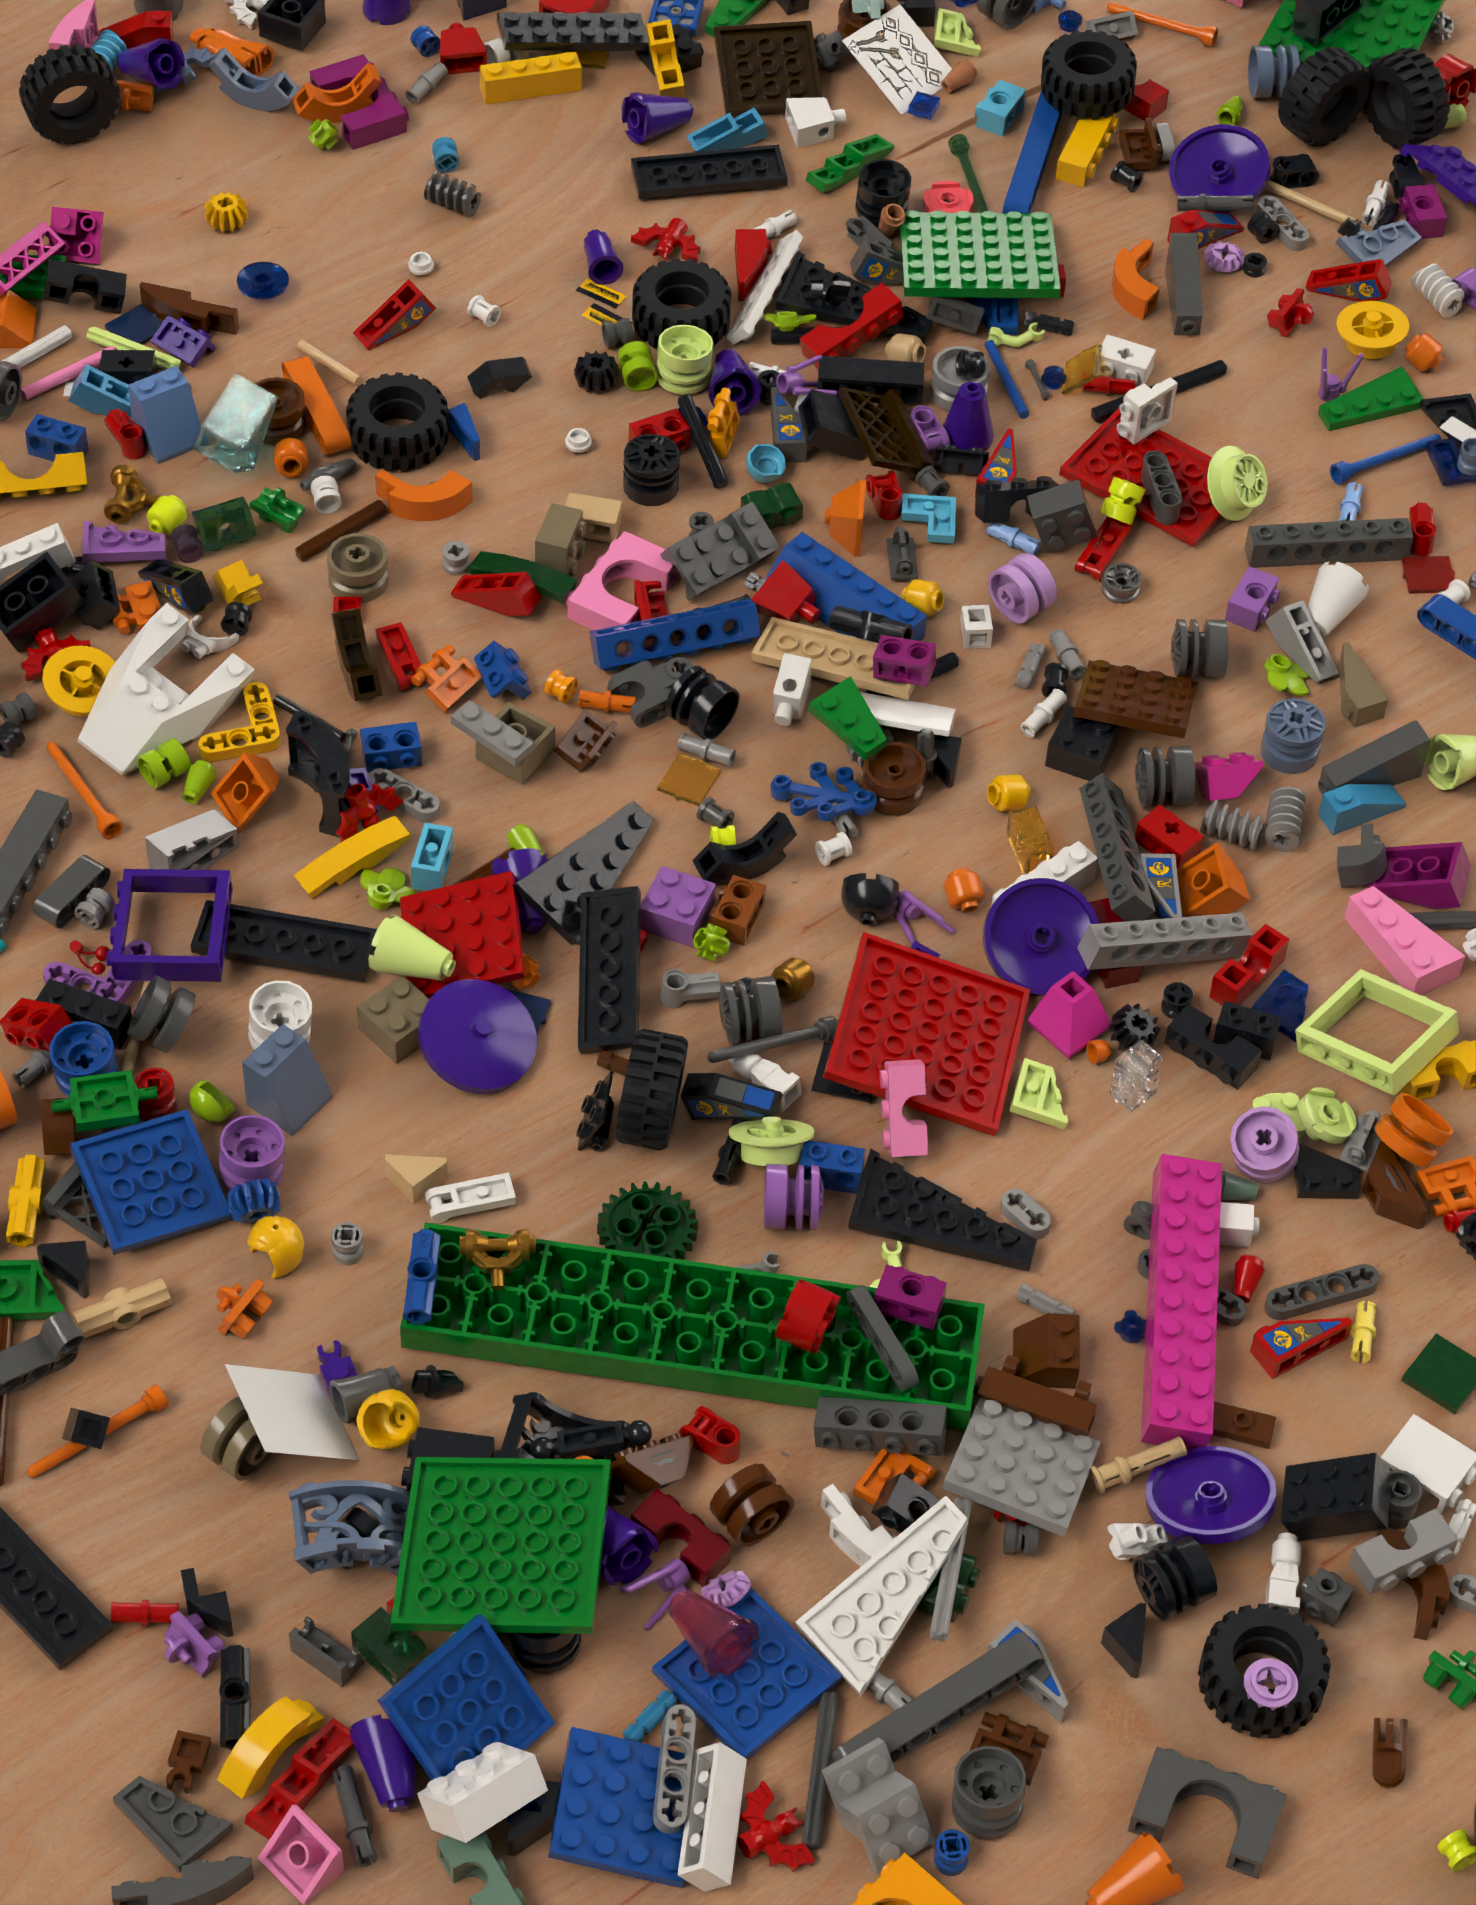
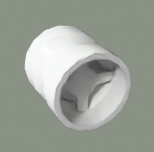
M326 475L315 478L310 487L316 510L324 514L337 511L342 504L340 494L338 493L337 481L335 478Z

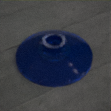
M272 262L249 264L237 276L239 290L244 295L253 299L265 300L277 297L289 285V276L286 270Z

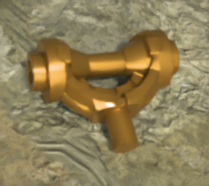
M118 465L112 469L110 475L112 484L117 488L116 494L113 499H109L105 504L104 514L115 523L126 522L130 519L131 515L143 510L144 504L153 505L160 496L146 493L147 487L138 478V473L133 467ZM128 489L133 491L134 494L132 500L129 501L126 500Z
M466 1229V1236H460V1255H466V1261H473L486 1274H491V1288L494 1290L504 1289V1274L510 1273L523 1260H530V1254H536V1235H529V1229H520L514 1235L503 1239H488L474 1229ZM488 1251L509 1252L507 1256L501 1258H494L486 1253Z

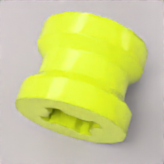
M728 825L723 829L711 826L710 841L721 845H736L734 825Z
M1465 1829L1449 1834L1437 1845L1441 1855H1445L1449 1859L1448 1865L1453 1872L1461 1871L1476 1861V1846L1470 1844V1836Z

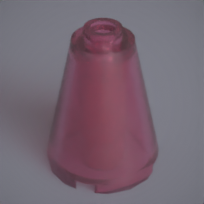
M692 1590L678 1592L670 1601V1617L704 1671L713 1678H718L716 1676L718 1673H723L725 1676L733 1673L750 1657L753 1650L749 1646L753 1638L757 1641L758 1631L757 1627L749 1619Z

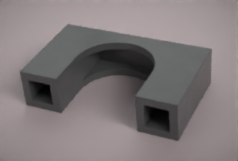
M1156 1747L1132 1813L1128 1831L1137 1835L1147 1831L1148 1834H1151L1160 1843L1170 1814L1178 1802L1192 1795L1212 1796L1229 1807L1237 1823V1833L1226 1868L1259 1879L1287 1794L1280 1792L1272 1785H1261L1247 1780L1245 1776L1239 1773H1228L1217 1769L1209 1762L1195 1761L1184 1757L1176 1750Z

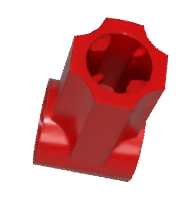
M118 408L109 411L108 416L104 419L105 426L121 446L123 456L128 459L142 457L146 453L142 427L134 423L125 411H121Z
M1418 502L1409 509V523L1414 537L1410 552L1416 556H1427L1432 553L1437 529L1434 525L1433 508L1429 507L1427 503Z

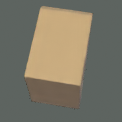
M385 1154L386 1177L413 1204L423 1198L427 1190L438 1187L447 1181V1158Z

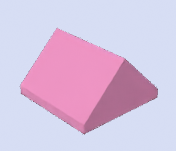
M296 1804L291 1806L258 1857L303 1905L309 1903L344 1873L342 1850Z

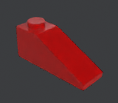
M145 11L102 28L99 31V36L105 29L115 32L124 41L127 49L160 38L173 41L172 11Z
M735 229L738 301H744L767 263V255H772V240H767L766 229Z
M528 572L463 575L451 592L453 598L506 616L530 615L541 599V595Z

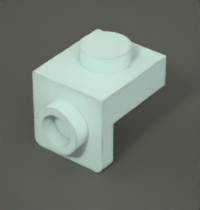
M851 0L853 13L868 12L871 19L881 18L880 9H884V0Z

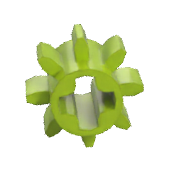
M317 119L308 128L312 132L308 136L309 140L320 150L324 147L330 150L339 141L336 137L339 131L328 119H325L323 122Z
M710 923L707 925V929L700 928L693 939V945L698 949L696 955L712 962L716 961V957H724L730 947V941L725 937L727 930Z

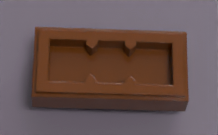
M1214 1401L1213 1435L1267 1449L1270 1448L1276 1421L1275 1416Z

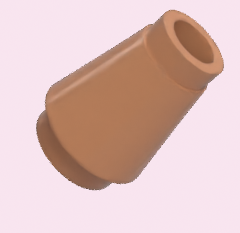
M969 60L959 61L941 81L944 91L951 93L973 82L974 77L977 76L975 66Z
M889 204L881 210L878 229L888 239L905 221L903 208L898 204Z

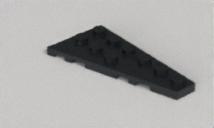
M798 251L776 300V309L796 312L800 315L816 314L817 319L848 326L861 316L864 309L862 296L872 290V288L840 272L832 273L824 269V264L818 261L813 263L805 259V254ZM827 279L829 281L850 282L848 297L840 303L825 300V304H822V300L811 299L812 283L823 284L824 280ZM904 306L902 307L904 317L898 323L891 325L880 333L889 336L900 333L919 337L922 343L925 344L932 326V320L926 319L927 316Z
M870 1149L849 1219L848 1229L1028 1272L1037 1242L1036 1239L1005 1222L998 1223L986 1216L987 1212L978 1207L973 1209L962 1203V1198L924 1177L917 1178L904 1171V1166L895 1161L891 1164L882 1159L880 1153Z

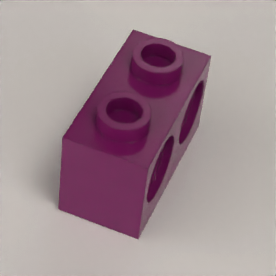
M881 635L873 655V678L928 687L936 665V644Z

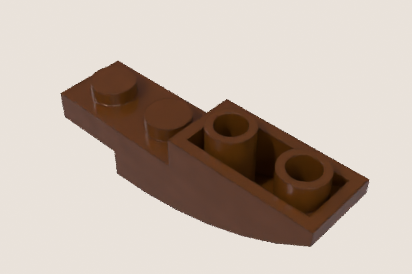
M145 282L140 283L142 305L151 313H156L159 319L164 321L168 315L176 320L180 317L191 324V329L196 332L198 329H201L207 334L210 333V330L236 335L239 329L238 311L236 308L192 300L190 291Z

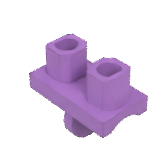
M177 1611L171 1614V1625L164 1636L166 1638L164 1642L168 1646L165 1658L170 1663L181 1660L185 1665L190 1664L203 1677L210 1672L212 1663L221 1657V1650L225 1647L224 1642L214 1635L207 1639L202 1637L205 1625L197 1613L184 1617Z

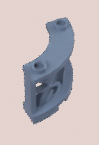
M363 1480L331 1481L318 1484L308 1482L302 1484L297 1489L289 1491L296 1539V1548L294 1549L295 1561L310 1574L336 1567L353 1566V1560L369 1561L370 1567L388 1571L398 1577L410 1492L404 1488ZM360 1505L371 1512L382 1525L376 1527L370 1537H361L355 1528L349 1524L338 1522L339 1519L350 1509ZM320 1506L324 1507L321 1510L314 1509L311 1514L314 1519L321 1521L306 1522L305 1510ZM318 1532L314 1543L309 1544L308 1533ZM340 1533L347 1537L337 1539ZM386 1535L385 1539H382L379 1536Z

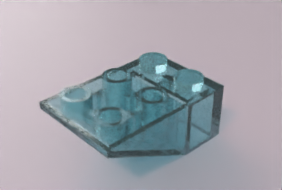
M234 374L202 424L194 450L234 473L254 470L278 397L242 376Z

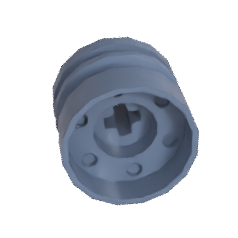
M1270 45L1252 46L1248 62V83L1252 98H1269L1272 94L1273 86L1276 96L1278 98L1282 97L1281 93L1283 88L1287 86L1288 79L1294 75L1296 68L1300 65L1299 54L1295 45H1288L1286 49L1283 45L1277 46L1274 57Z
M1295 698L1280 700L1272 705L1267 713L1265 731L1261 741V755L1264 761L1271 768L1287 774L1303 773L1314 767L1319 758L1326 726V719L1322 711L1311 702Z

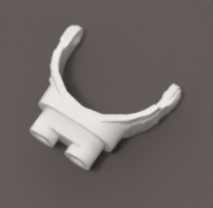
M196 615L189 621V628L184 636V641L180 644V648L185 652L192 651L195 657L201 659L205 654L219 653L229 649L238 642L239 635L234 633L230 637L221 638L202 636L195 631L202 621V616Z

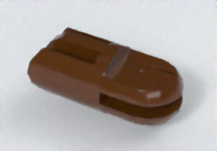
M1374 1718L1372 1770L1374 1780L1381 1787L1395 1788L1404 1780L1407 1757V1719H1400V1743L1397 1744L1394 1743V1718H1387L1386 1742L1380 1743L1381 1719Z

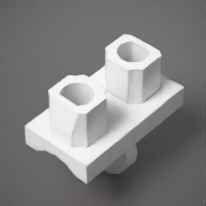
M1113 1523L1107 1526L1108 1532L1113 1536L1109 1547L1113 1556L1119 1560H1129L1141 1554H1147L1150 1550L1154 1548L1159 1549V1546L1168 1542L1162 1524Z

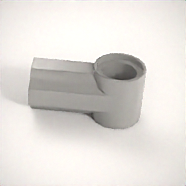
M672 969L665 972L662 977L660 1000L666 1007L678 1008L684 1005L685 1001L720 998V979L716 972L686 974L679 969Z

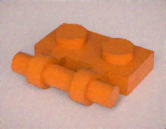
M151 580L124 586L125 595L117 594L120 612L112 618V621L121 634H128L130 627L135 625L140 632L148 620L161 609ZM130 608L131 612L127 613L123 609Z
M449 644L433 653L432 659L427 664L423 663L416 669V674L411 678V681L416 686H420L424 681L431 685L425 691V694L444 713L482 678L480 672L464 656L457 662L451 657L455 653V649ZM439 667H444L447 671L440 677L435 671Z
M1472 1155L1416 1171L1415 1179L1427 1201L1439 1198L1441 1204L1432 1206L1434 1217L1448 1214V1211L1453 1209L1458 1212L1476 1207V1162ZM1463 1191L1466 1197L1454 1199L1452 1194Z

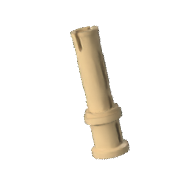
M1177 1436L1172 1440L1127 1458L1116 1456L1114 1461L1097 1468L1091 1466L1089 1474L1098 1494H1103L1106 1488L1121 1482L1124 1484L1130 1483L1132 1476L1182 1456H1187V1449L1182 1438Z

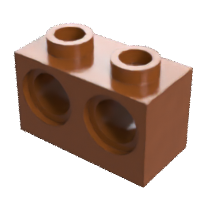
M733 875L729 884L723 885L719 895L720 902L718 906L714 905L712 907L708 922L727 930L725 937L729 941L744 946L765 904L766 885Z

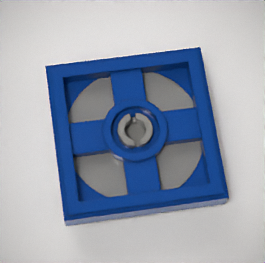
M654 0L648 23L670 19L672 25L678 23L682 28L687 27L690 30L691 36H696L704 7V0Z

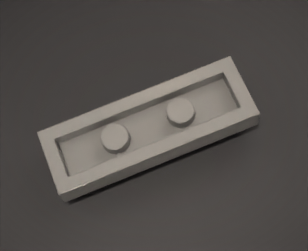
M471 700L451 715L452 725L514 766L519 764L534 750L533 741Z

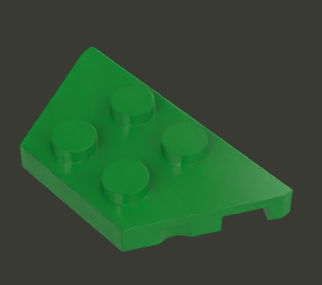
M38 1259L0 1260V1317L9 1316L13 1320L48 1319L60 1311H65L64 1306L57 1299L50 1281L46 1279Z

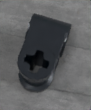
M1308 154L1276 157L1272 164L1274 168L1273 174L1269 176V180L1290 189L1314 185L1319 179V172Z
M1395 155L1392 160L1394 168L1389 175V182L1392 185L1395 198L1399 200L1403 197L1406 186L1424 185V181L1412 156Z

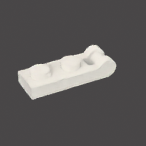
M509 1172L434 1187L425 1192L426 1202L431 1206L429 1211L430 1217L434 1223L445 1222L451 1217L516 1204V1196ZM451 1199L452 1201L451 1203L443 1204L444 1200Z

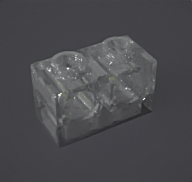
M1143 1040L1138 1041L1116 1058L1110 1095L1116 1103L1123 1105L1130 1112H1133L1156 1093L1163 1057Z

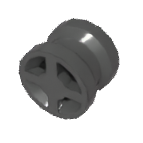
M1137 1201L1133 1204L1131 1215L1126 1217L1123 1224L1128 1233L1144 1240L1150 1238L1153 1204L1145 1201Z

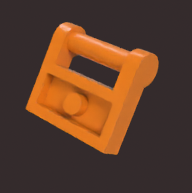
M881 1449L854 1486L853 1494L874 1506L886 1480L900 1473L906 1475L908 1471H911L916 1475L913 1481L924 1487L926 1483H931L936 1476V1471L932 1466L909 1453L900 1452L893 1454L885 1449Z

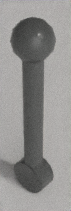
M1032 359L1027 360L1025 367L1030 369L1042 399H1048V391L1044 388L1036 372L1035 362Z
M352 728L346 731L347 741L345 750L347 755H349L352 740L357 736L356 730Z

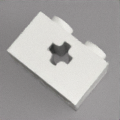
M1107 334L1097 352L1094 373L1105 377L1111 375L1110 378L1134 380L1135 386L1138 387L1146 383L1153 369L1156 349Z

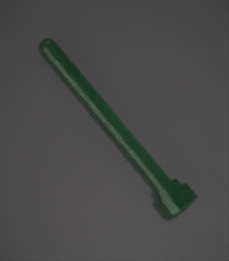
M963 134L954 135L948 141L950 151L959 158L978 213L988 211L968 156L970 148L968 139Z

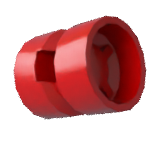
M155 1067L140 1072L134 1081L137 1088L156 1086L158 1099L139 1101L138 1113L143 1121H148L176 1113L175 1088L171 1074L162 1068Z

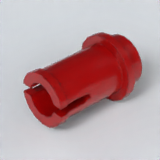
M1476 1207L1458 1212L1454 1209L1448 1211V1214H1445L1443 1217L1446 1231L1456 1234L1458 1227L1465 1217L1469 1216L1472 1212L1476 1213Z

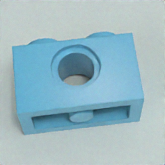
M999 79L993 88H989L983 102L980 101L976 106V127L1003 137L1024 109L1026 89Z
M424 823L411 864L412 889L429 891L443 886L454 850L453 827Z

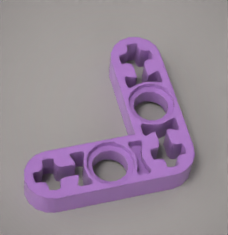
M143 940L130 942L124 950V955H142L140 953L152 955L150 944ZM52 962L43 971L45 984L49 978L52 979V976L56 977L53 980L64 984L68 982L73 987L80 983H88L91 985V988L87 990L88 992L123 1004L139 982L137 980H114L112 967L104 979L62 962Z

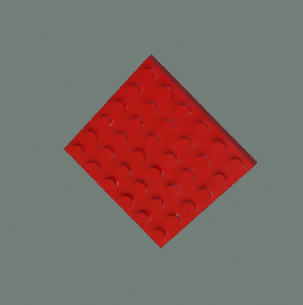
M863 932L823 1078L886 1099L885 1088L881 1089L880 1070H885L884 1062L922 1060L925 1064L926 1095L912 1096L903 1105L995 1136L999 1128L1031 989Z

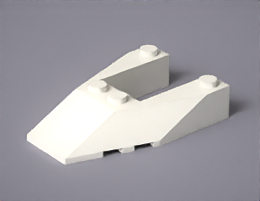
M168 603L148 620L109 670L77 741L120 775L137 769L138 756L151 749L157 751L158 745L171 738H175L181 745L190 740H197L243 694L244 687L251 683L255 671L253 667L232 653L195 691L188 695L155 670L153 667L184 638L189 620Z

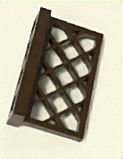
M845 387L840 388L838 391L840 399L872 466L907 472L911 481H915L917 474L923 468L933 464L897 390L888 389L885 395Z

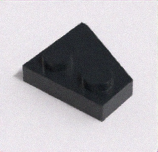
M1299 1144L1298 1161L1294 1167L1297 1198H1359L1360 1187L1356 1166Z

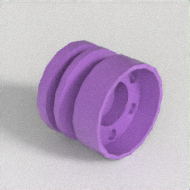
M258 1115L241 1116L230 1121L223 1128L220 1136L219 1175L221 1182L229 1191L234 1189L236 1185H241L245 1181L250 1182L254 1179H268L275 1182L277 1188L284 1174L285 1155L284 1133L278 1124L267 1117Z
M766 1164L764 1229H785L788 1215L795 1218L797 1230H802L803 1216H809V1230H817L818 1222L823 1212V1182L819 1172V1165H811L810 1179H804V1165H798L796 1177L789 1178L787 1164Z

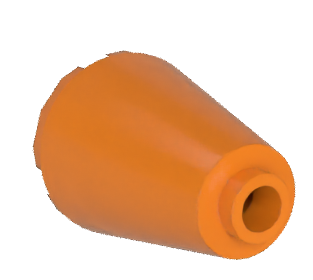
M1144 1831L1087 1891L1089 1899L1085 1903L1086 1905H1151L1180 1894L1185 1890V1885L1178 1872L1173 1876L1171 1875L1173 1873L1170 1865L1172 1861L1151 1834H1148L1147 1831Z

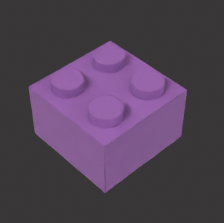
M661 866L641 903L640 928L648 933L693 948V939L696 932L704 927L709 918L710 911L715 905L716 884Z

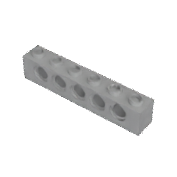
M1242 913L1089 924L1077 948L1088 970L1229 959L1242 956L1253 933Z

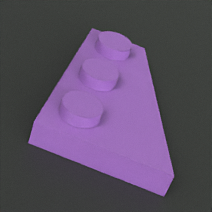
M84 520L82 558L84 562L92 560L96 563L166 559V534L133 529L129 532L119 531L117 526L109 524L105 528L95 527L93 522Z

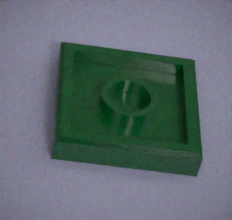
M1436 1333L1403 1374L1401 1381L1451 1413L1456 1414L1476 1389V1358Z

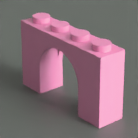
M624 531L618 539L612 541L606 554L597 559L591 572L583 576L576 590H572L568 594L566 599L567 618L592 630L637 622L639 608L612 596L605 588L616 580L631 578L643 582L659 581L662 585V588L659 589L667 592L680 576V573L673 563L662 559L660 554L666 549Z

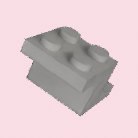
M879 1737L822 1769L842 1827L862 1841L871 1868L878 1875L889 1860H897L904 1852L908 1856H912L936 1842L915 1783L895 1770L886 1743Z

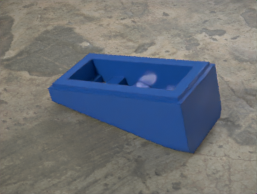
M465 403L448 409L449 431L473 460H479L480 439L468 407Z

